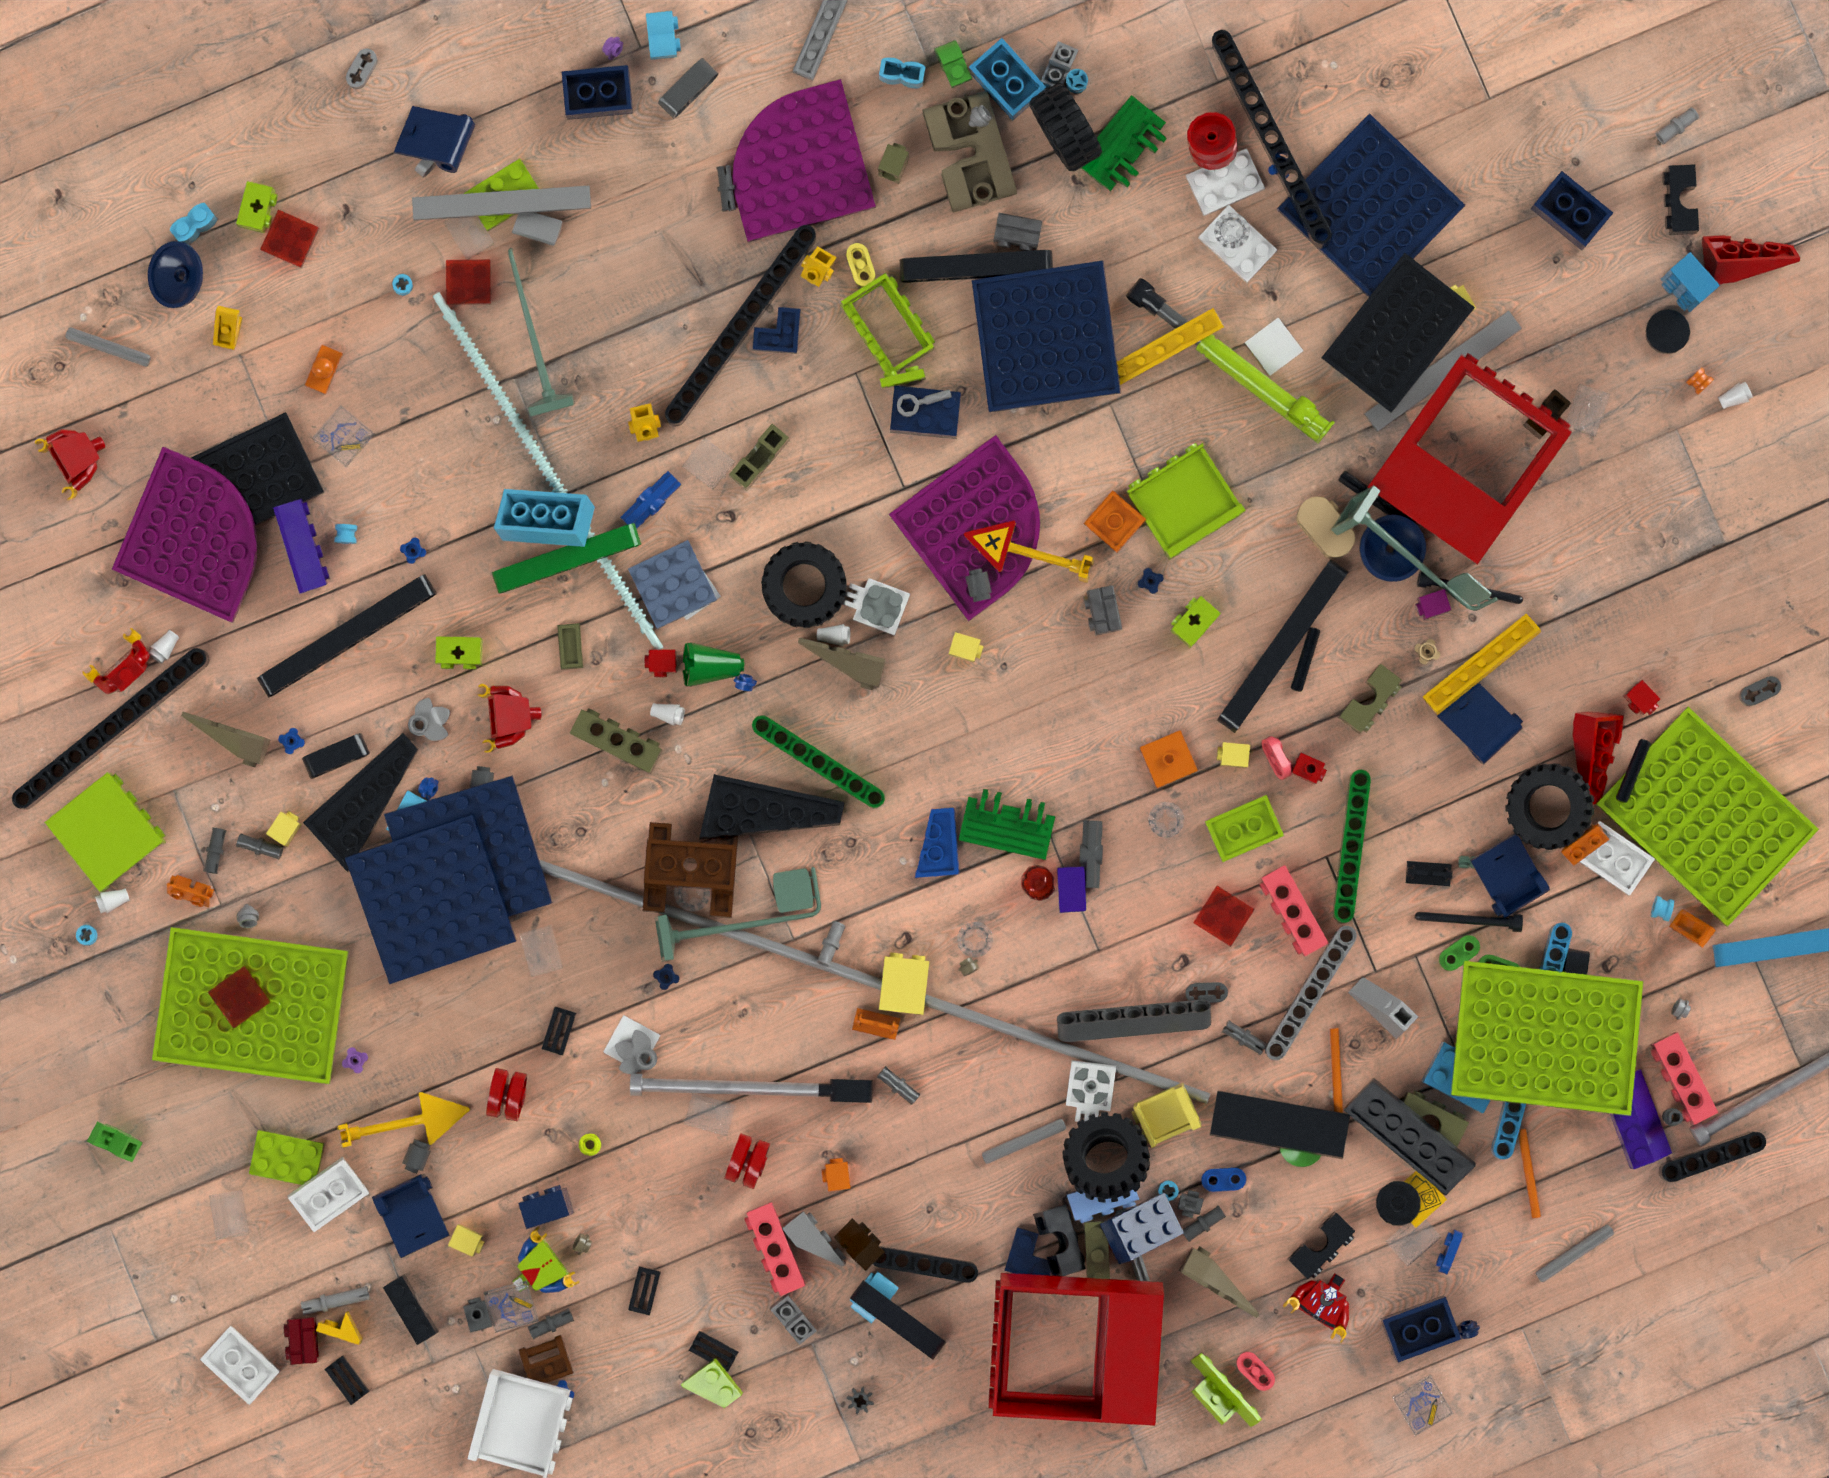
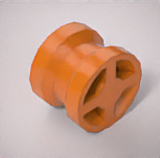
M1701 367L1686 383L1689 386H1693L1695 393L1699 395L1714 379L1711 376H1707L1705 369Z

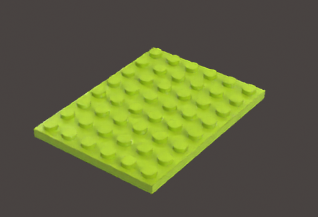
M1686 707L1650 746L1628 802L1624 803L1616 799L1625 776L1624 773L1596 803L1602 811L1650 856L1655 858L1669 874L1726 927L1735 920L1819 830L1689 707Z
M171 927L152 1060L330 1084L349 951Z
M1464 961L1450 1096L1631 1116L1643 981Z

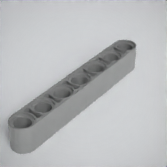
M1342 926L1333 935L1269 1039L1265 1048V1054L1269 1059L1280 1060L1286 1055L1353 946L1357 934L1352 927ZM1344 929L1349 930L1352 934L1349 942H1343L1340 938V933ZM1333 948L1337 949L1340 953L1337 961H1331L1328 957L1329 951ZM1321 967L1328 971V977L1323 981L1319 980L1316 975L1317 970ZM1310 986L1314 987L1317 992L1316 997L1312 1000L1305 996V990ZM1296 1006H1302L1305 1010L1304 1016L1300 1019L1293 1015V1010ZM1284 1025H1290L1293 1028V1034L1289 1038L1284 1037L1281 1033ZM1273 1044L1280 1045L1282 1050L1281 1054L1277 1057L1270 1054L1269 1049Z

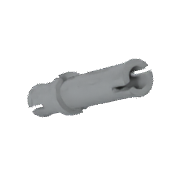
M367 1286L329 1296L323 1294L320 1295V1298L301 1301V1308L305 1316L306 1314L319 1311L328 1312L331 1308L370 1300Z

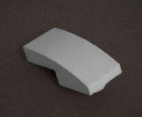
M1058 41L1041 79V82L1047 89L1056 83H1065L1078 49Z
M785 1294L770 1307V1310L799 1345L817 1331L788 1294Z

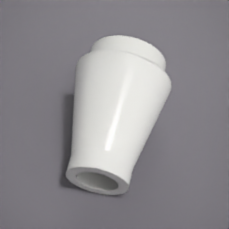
M1746 382L1737 383L1722 396L1718 397L1723 409L1747 403L1749 399L1753 398Z
M842 624L818 628L817 641L839 646L849 644L850 627Z
M168 630L165 635L150 646L149 655L161 664L165 660L168 661L179 636L173 631Z
M653 703L650 715L673 726L676 724L681 725L685 715V708L680 707V704Z
M126 888L100 892V895L95 896L100 913H109L125 902L130 901Z

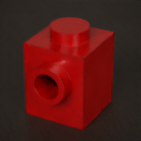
M675 649L649 650V655H645L644 658L645 668H649V673L654 674V677L657 678L667 677V673H677V651Z
M1640 680L1623 696L1629 702L1628 707L1636 715L1638 713L1641 716L1645 713L1650 715L1659 707L1657 704L1660 700L1659 696L1643 680Z
M1299 753L1292 770V775L1315 785L1317 781L1322 782L1327 770L1324 769V762L1304 753Z

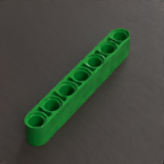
M635 523L588 538L585 547L565 546L492 572L498 594L626 551L642 543Z
M764 715L757 716L753 720L752 728L758 736L865 805L876 809L884 804L885 795L879 788ZM760 720H765L769 724L768 729L764 732H759L756 729V724ZM779 732L787 734V741L783 744L775 742V735ZM797 744H803L806 747L804 755L797 756L794 754L793 749ZM814 757H823L825 759L824 766L815 768L812 765ZM835 768L842 769L844 772L843 778L834 780L831 777L832 770ZM859 780L862 783L863 787L859 792L850 790V783L852 781ZM877 792L881 795V801L878 804H871L868 797L871 793Z
M1362 769L1350 775L1333 904V917L1340 923L1351 921L1355 913L1371 784L1369 773ZM1356 774L1365 776L1366 782L1363 786L1355 784L1354 777ZM1354 796L1362 798L1363 805L1361 808L1353 807L1351 800ZM1351 818H1356L1360 821V828L1354 831L1349 827V820ZM1349 840L1357 843L1358 848L1354 853L1346 849V843ZM1346 862L1352 863L1355 867L1352 875H1348L1343 871V866ZM1344 884L1352 888V894L1349 897H1344L1340 892ZM1342 906L1349 910L1347 919H1341L1338 916V909Z

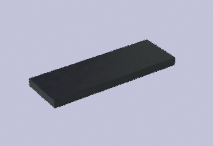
M1375 1078L1344 1108L1346 1113L1445 1195L1476 1166V1163Z
M1217 1091L1210 1136L1343 1159L1350 1115Z

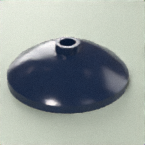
M172 241L162 245L152 256L148 267V285L153 297L161 305L168 308L184 307L196 298L203 281V266L198 253L193 247L184 242Z
M1386 515L1374 520L1423 563L1426 554L1425 538L1420 528L1412 520L1400 515ZM1367 526L1362 534L1359 550L1363 565L1374 577L1383 581L1397 582L1411 577L1419 570V568L1394 548L1392 552H1387L1386 546L1388 543Z

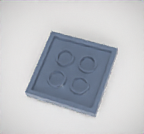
M688 540L628 569L657 629L717 601Z

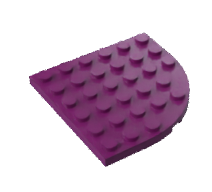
M841 79L799 90L775 100L764 108L745 130L735 154L733 185H735V197L747 242L796 230L803 225L810 226L876 208Z
M996 435L889 514L968 622L1009 592L1023 577L1033 559L1008 552L1002 572H998L967 540L964 533L1014 520L1016 525L1011 543L1037 549L1040 532V513L1034 490L1023 470ZM982 568V572H987L992 591L990 593L991 598L973 602V598L969 595L965 577L970 576L969 571Z
M162 447L112 570L233 623L251 582L257 560V533L251 511L241 493L221 473L167 447Z

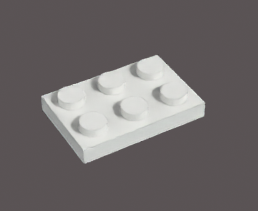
M1247 148L1237 152L1235 159L1226 167L1217 170L1201 168L1186 175L1203 216L1265 190Z
M1230 205L1198 237L1200 241L1246 283L1277 252V249Z
M1598 821L1597 823L1602 827L1603 832L1610 840L1581 860L1580 863L1630 896L1655 858L1601 821Z
M341 1157L287 1196L306 1223L315 1232L368 1195L369 1191L346 1160Z
M232 1326L223 1333L200 1359L249 1405L280 1373V1370Z

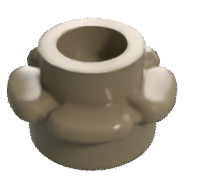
M972 957L960 962L961 967L958 970L962 972L963 976H967L979 969L978 960L973 961Z
M580 1233L573 1244V1250L577 1251L578 1255H581L582 1252L587 1253L591 1247L592 1241L589 1240L590 1236L587 1234L583 1235Z

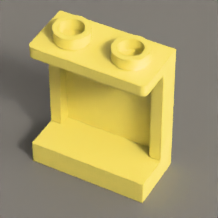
M891 952L889 957L885 956L879 1010L924 1015L929 961H925V956L912 955V959H905L903 954Z
M1183 1082L1135 1103L1133 1106L1134 1111L1131 1112L1136 1124H1141L1144 1130L1142 1135L1145 1136L1147 1144L1150 1143L1151 1148L1189 1129L1195 1130L1201 1127V1121Z

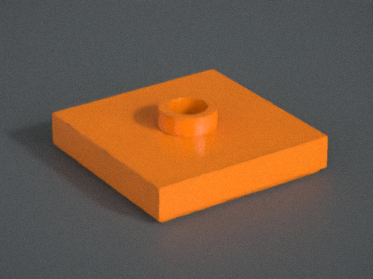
M1112 490L1083 524L1118 553L1144 524L1146 519Z
M1181 730L1139 747L1156 788L1198 771Z

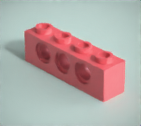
M1285 865L1260 878L1262 881L1259 884L1265 896L1270 895L1273 901L1270 905L1276 916L1280 914L1284 920L1281 925L1286 934L1289 935L1291 933L1295 942L1292 945L1298 955L1302 953L1303 956H1307L1329 944ZM1278 886H1284L1288 891L1284 899L1276 896L1275 891ZM1291 905L1298 909V916L1296 918H1290L1286 913L1287 908ZM1301 925L1309 928V935L1306 938H1301L1297 933Z
M1674 1032L1652 1043L1651 1055L1655 1062H1660L1663 1068L1660 1072L1666 1082L1669 1081L1672 1085L1671 1094L1676 1102L1680 1101L1683 1107L1681 1113L1686 1122L1690 1121L1692 1125H1695L1717 1114L1718 1111L1678 1032ZM1670 1053L1676 1054L1678 1058L1674 1066L1669 1065L1667 1062V1057ZM1681 1073L1686 1074L1688 1077V1082L1684 1086L1679 1085L1677 1082V1077ZM1691 1093H1695L1698 1097V1102L1694 1106L1689 1105L1687 1101Z
M770 1202L746 1213L748 1217L744 1218L749 1231L753 1229L756 1238L753 1239L757 1251L762 1250L765 1259L761 1260L765 1271H770L773 1280H770L774 1293L779 1292L780 1296L806 1286L773 1203ZM769 1223L772 1227V1232L769 1235L761 1234L759 1231L760 1224ZM772 1243L778 1244L781 1251L777 1256H772L768 1253V1246ZM780 1264H784L789 1268V1274L785 1277L779 1276L776 1272V1268Z

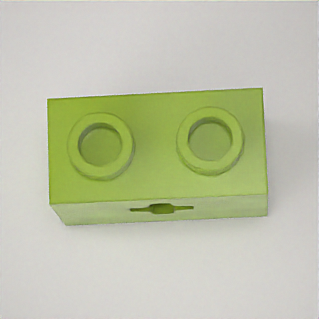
M247 181L236 222L238 227L265 233L266 228H270L272 216L270 215L271 207L276 206L278 194H275L276 191L273 187ZM260 203L263 209H258L256 213L253 207L258 206Z
M1202 596L1198 600L1194 597L1186 605L1188 611L1183 616L1179 614L1171 623L1174 626L1171 632L1189 648L1197 642L1221 614ZM1197 615L1199 617L1197 621L1199 625L1194 624L1191 626L1189 624V616L1195 617Z
M436 636L435 663L441 665V669H454V665H463V669L475 670L476 666H482L483 639L481 637ZM458 648L465 652L464 655L460 656V659L453 655V652H457Z

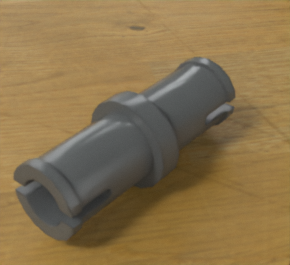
M731 166L716 167L719 187L717 189L721 196L722 212L727 210L734 211L736 210L733 194L735 185H732Z
M212 827L209 847H206V852L208 853L203 869L204 872L218 873L220 857L224 854L222 847L227 830Z
M242 833L239 835L236 847L254 851L259 856L263 854L278 860L281 858L284 848L283 846L266 842L264 838L256 839Z
M1228 1020L1222 1030V1033L1238 1041L1240 1046L1245 1045L1258 1053V1055H1261L1262 1050L1267 1046L1266 1042L1250 1034V1030H1244Z
M886 1066L877 1076L878 1079L892 1088L891 1091L894 1094L898 1093L910 1105L920 1096V1093L905 1083L906 1080L903 1077L900 1079Z
M1670 1108L1663 1112L1662 1119L1669 1126H1676L1683 1121V1115L1679 1110Z
M1218 1205L1204 1216H1198V1220L1182 1229L1184 1236L1190 1242L1204 1231L1208 1232L1211 1230L1210 1227L1225 1218L1226 1215Z
M567 1308L553 1316H545L546 1319L531 1326L529 1325L528 1329L534 1340L550 1331L552 1333L557 1331V1328L573 1322L574 1318L570 1309Z

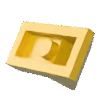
M217 306L213 345L235 350L242 323V317L239 316L240 310Z
M349 1311L345 1313L341 1327H338V1322L329 1319L318 1323L317 1332L357 1345L362 1342V1337Z

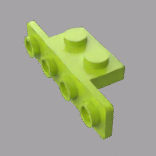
M1200 1353L1191 1360L1192 1364L1205 1377L1191 1392L1221 1425L1235 1412L1250 1427L1262 1420L1258 1415V1411L1253 1406H1250L1243 1399L1242 1393L1234 1389L1228 1382L1227 1377L1213 1366L1209 1357Z

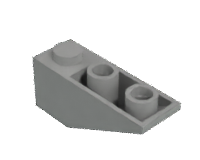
M1364 977L1348 992L1396 1039L1418 1018L1403 1001Z
M803 1211L782 1228L795 1246L843 1267L845 1265L843 1260L846 1257L838 1247L834 1250L829 1243L832 1239L825 1230L819 1231L815 1226L818 1221L810 1212L806 1214Z

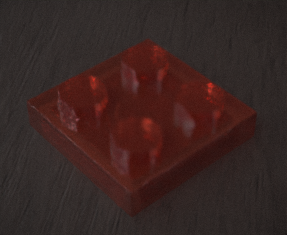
M278 210L260 250L302 269L320 228Z
M490 259L446 260V305H491Z
M1216 885L1193 924L1231 947L1255 909Z
M243 966L208 991L233 1029L271 1003L246 966Z

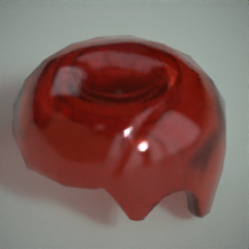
M1034 865L1028 867L1021 876V888L1031 899L1038 901L1048 899L1055 891L1054 876L1044 866Z

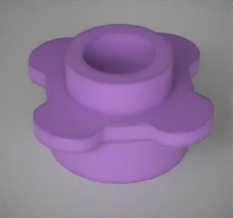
M610 37L603 45L602 50L605 55L609 56V60H613L622 51L623 42L619 41V37Z
M351 1047L347 1050L348 1055L342 1061V1066L353 1069L355 1073H361L363 1071L362 1066L368 1060V1055L360 1053Z

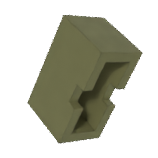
M894 143L893 146L887 145L878 167V176L898 184L900 183L909 160V152L905 151L906 147Z

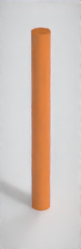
M1339 1028L1330 1029L1334 1112L1343 1113Z
M1526 1128L1519 1129L1518 1138L1532 1219L1540 1218L1541 1213Z

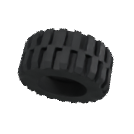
M1056 83L1031 98L1029 105L1038 124L1068 171H1076L1100 157L1102 153L1100 143L1080 107L1064 84Z
M807 541L805 543L794 542L792 545L780 548L776 554L774 553L770 557L768 564L765 565L761 580L762 594L769 610L780 621L796 628H810L822 625L827 620L829 621L839 611L846 596V576L839 559L830 550L824 548V546ZM800 564L816 567L825 579L823 595L817 602L807 606L791 602L783 589V581L787 572Z
M1542 764L1523 772L1512 783L1511 791L1508 792L1506 797L1508 804L1505 805V811L1509 815V818H1507L1508 823L1512 824L1514 828L1512 831L1516 836L1519 835L1522 838L1521 841L1531 844L1537 849L1553 850L1570 845L1584 835L1585 830L1592 822L1591 817L1594 815L1595 808H1593L1592 804L1594 797L1590 794L1589 789L1591 788L1589 784L1583 781L1582 775L1575 773L1568 766H1561V764ZM1548 785L1562 789L1568 796L1571 806L1567 820L1560 826L1553 828L1538 824L1530 812V799L1537 789Z
M1101 1112L1099 1117H1095V1114L1089 1115V1120L1084 1121L1082 1119L1077 1122L1078 1128H1072L1069 1131L1070 1138H1066L1063 1144L1065 1149L1062 1151L1063 1161L1071 1185H1075L1077 1192L1080 1194L1085 1193L1086 1198L1090 1200L1097 1197L1098 1202L1105 1203L1106 1199H1111V1202H1117L1120 1196L1126 1199L1130 1196L1131 1190L1136 1192L1140 1188V1181L1145 1182L1147 1178L1146 1171L1150 1169V1155L1146 1138L1142 1135L1138 1125H1133V1121L1128 1117L1123 1120L1121 1114L1114 1113L1113 1116H1109L1108 1112ZM1103 1142L1118 1143L1126 1149L1127 1159L1120 1168L1113 1172H1095L1087 1167L1085 1161L1088 1152L1094 1146Z

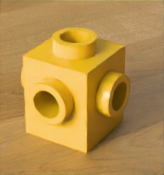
M817 246L810 256L807 255L803 260L801 267L804 269L800 276L809 283L820 287L824 280L828 282L833 275L834 270L831 268L837 257Z
M651 403L629 408L632 421H628L630 433L636 435L637 442L659 437L657 428L661 427L659 415H654Z

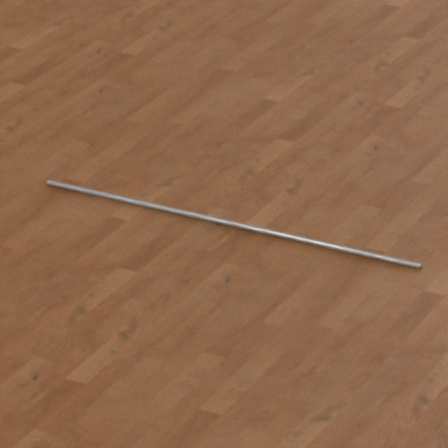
M540 860L543 873L643 907L644 896ZM668 904L665 906V913H660L700 928L726 925ZM743 930L719 933L720 935L881 990V978L832 961L829 968L823 967L817 963L819 957ZM927 994L925 996L924 1006L1085 1062L1116 1066V1073L1166 1090L1180 1084L1171 1079ZM1184 1084L1191 1099L1207 1104L1210 1093Z

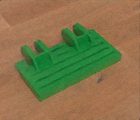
M1131 95L1097 137L1102 148L1100 157L1080 169L1110 192L1116 186V183L1110 179V176L1127 188L1130 185L1129 181L1115 170L1120 165L1130 175L1136 177L1139 172L1129 163L1133 165L1144 151L1137 143L1140 142L1151 152L1156 153L1158 148L1147 140L1144 135L1148 131L1158 141L1164 143L1167 138L1157 129L1161 130L1166 122Z
M983 789L979 809H975L978 799L968 797L959 841L1046 860L1055 816L1046 814L1045 822L1041 824L1045 802H1040L1037 810V819L1034 822L1027 820L1032 806V799L1026 800L1023 818L1019 819L1021 808L1002 805L1001 814H997L1002 795L1001 792L995 794L993 812L984 810L989 794L988 789Z

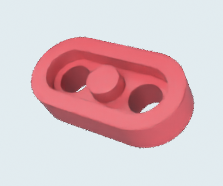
M1273 736L1263 739L1261 743L1262 749L1276 776L1281 780L1291 776L1293 766L1291 761L1286 758L1280 740Z
M1246 1351L1237 1357L1236 1365L1238 1370L1257 1389L1266 1391L1273 1387L1275 1383L1273 1372L1254 1353ZM1245 1359L1252 1361L1249 1367L1243 1365ZM1261 1375L1267 1376L1265 1383L1259 1381Z

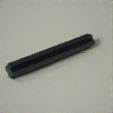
M1344 471L1338 479L1340 483L1356 494L1368 489L1366 484L1347 471ZM1379 495L1372 504L1387 515H1400L1412 520L1414 523L1416 522Z

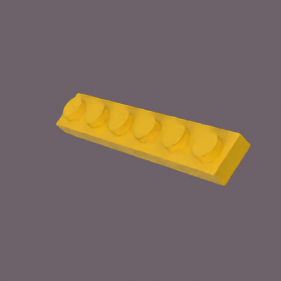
M1212 308L1117 361L1120 385L1224 328L1215 309Z
M1526 613L1423 696V700L1439 715L1540 634L1541 629Z

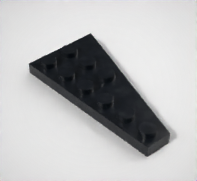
M404 733L303 822L347 872H349L345 858L360 853L418 752L416 746Z
M714 774L699 840L838 826L841 823L845 802Z

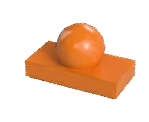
M321 345L305 386L326 395L343 353Z
M1681 909L1669 926L1672 930L1701 948L1705 946L1716 931L1712 926L1684 909Z

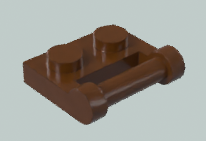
M562 1335L555 1336L554 1340L527 1349L525 1347L519 1349L528 1379L547 1383L574 1373ZM555 1348L559 1350L560 1354L532 1364L530 1363L529 1357Z

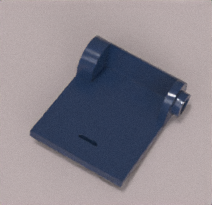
M412 106L394 153L433 161L440 169L449 173H456L475 128V123L470 116L465 114L455 115Z
M1479 682L1437 715L1483 765L1523 729L1521 726L1523 723L1522 719L1516 713L1511 715Z
M1515 833L1470 860L1494 902L1491 907L1498 917L1502 915L1503 918H1506L1550 891L1546 880L1536 869L1519 836H1516Z
M422 1174L372 1196L375 1207L380 1216L383 1217L400 1258L450 1236L430 1192V1189L433 1188L428 1176L423 1177Z

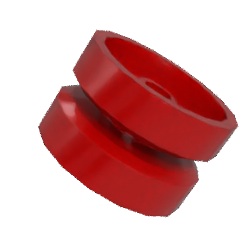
M1217 112L1204 113L1197 116L1190 123L1187 130L1189 151L1193 161L1198 166L1208 170H1217L1228 166L1235 159L1238 152L1236 130L1232 121L1227 116Z
M495 1068L488 1096L486 1116L498 1118L505 1105L506 1120L518 1122L526 1097L527 1074L515 1072L512 1075L510 1084H508V1070Z
M740 1133L724 1179L735 1183L739 1180L741 1172L745 1171L742 1181L743 1186L755 1189L768 1158L766 1156L770 1143L759 1140L756 1142L752 1152L749 1151L752 1137Z

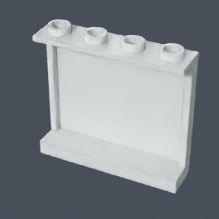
M492 1369L467 1459L477 1461L480 1458L543 1476V1478H547L548 1474L552 1475L556 1464L555 1461H552L554 1453L558 1454L561 1440H558L560 1432L564 1433L567 1419H564L565 1410L570 1411L573 1398L569 1397L571 1390Z

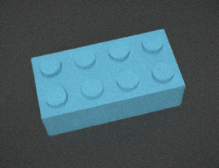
M504 489L494 530L502 541L585 547L595 506L588 496L584 494Z

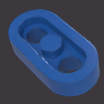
M1239 1168L1209 1169L1203 1173L1201 1183L1206 1190L1211 1192L1239 1190L1246 1184V1175ZM1233 1175L1239 1176L1238 1183H1232L1231 1177ZM1211 1176L1217 1178V1182L1214 1185L1209 1183Z
M1453 1230L1452 1233L1448 1232L1444 1241V1245L1447 1247L1444 1254H1439L1436 1266L1439 1267L1438 1272L1448 1274L1462 1240V1232Z

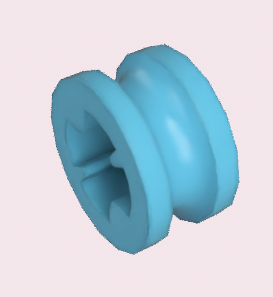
M399 274L393 279V289L398 295L404 296L412 291L413 283L409 276ZM401 279H404V282H409L405 290H401V287L399 289L396 287Z
M83 925L76 931V939L83 945H92L97 940V931L92 926ZM85 929L88 932H92L89 936V941L87 939L82 940L81 938L84 935L83 931Z
M1168 1180L1160 1184L1158 1193L1162 1194V1189L1165 1190L1163 1187L1167 1184L1169 1187H1174L1175 1192H1172L1173 1196L1168 1197L1166 1194L1168 1201H1171L1178 1196L1179 1190L1173 1181Z

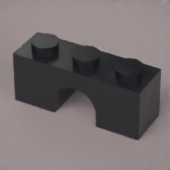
M1695 164L1668 166L1665 169L1666 172L1662 173L1663 185L1667 187V194H1664V207H1668V216H1665V228L1669 229V235L1696 234L1699 231L1698 208L1688 209L1680 202V193L1682 191L1694 190L1697 187Z
M1066 1204L1033 1214L1039 1235L1051 1233L1056 1236L1059 1242L1058 1251L1054 1255L1047 1257L1052 1276H1067L1086 1269L1084 1264L1085 1258L1078 1245V1235L1073 1229L1071 1213L1067 1209Z
M1335 1211L1319 1226L1327 1237L1325 1247L1320 1251H1312L1303 1243L1288 1258L1307 1279L1310 1277L1314 1279L1323 1270L1321 1266L1326 1261L1330 1263L1339 1254L1337 1250L1343 1244L1346 1247L1355 1238L1352 1235L1355 1230Z
M405 1274L383 1287L417 1345L439 1332L429 1314L424 1311L417 1300L416 1292Z

